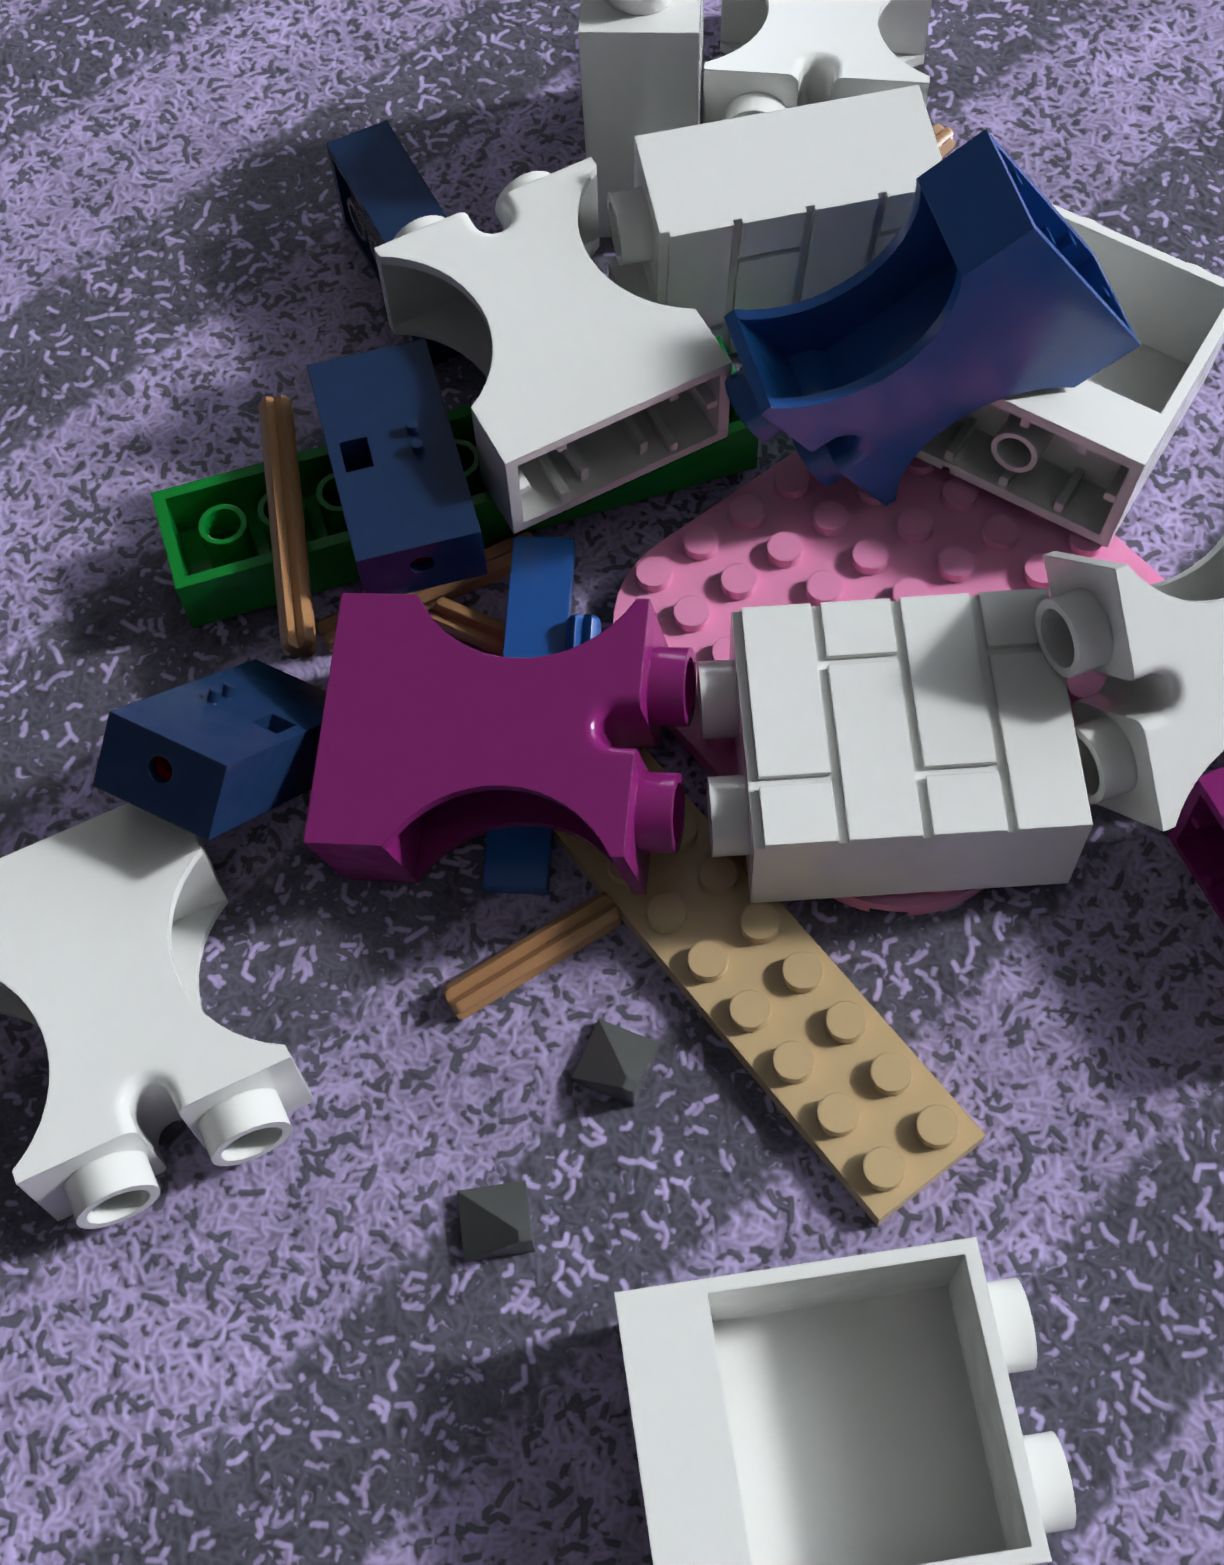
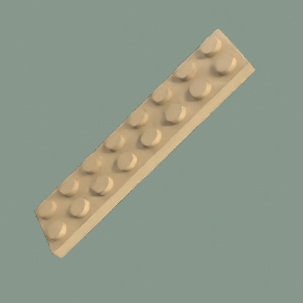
M645 748L639 751L648 772H665ZM686 794L684 830L680 850L677 854L650 853L646 895L633 894L619 870L596 848L575 836L553 830L555 841L598 892H606L613 899L620 911L621 920L877 1226L984 1141L986 1134L781 902L750 903L749 883L741 864V857H712L708 819Z

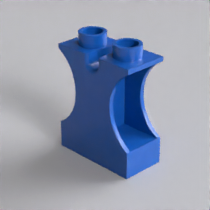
M985 129L916 179L913 202L901 228L884 250L858 273L826 292L797 303L768 309H733L726 314L724 319L742 367L725 379V388L736 413L757 438L767 442L784 431L792 438L802 461L819 482L825 486H831L842 478L847 477L887 506L896 500L900 480L911 461L934 437L954 422L988 404L1016 394L1045 388H1074L1141 345L1095 253Z

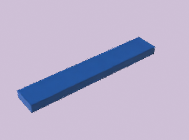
M514 536L503 657L532 658L565 651L567 619L571 616L576 554L574 538ZM528 826L507 827L487 831L482 882L484 891L549 895L553 829Z

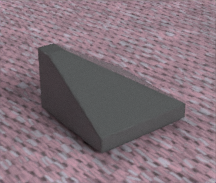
M598 1019L571 1079L575 1083L635 1106L660 1049V1043Z
M526 1180L457 1191L465 1262L535 1252Z

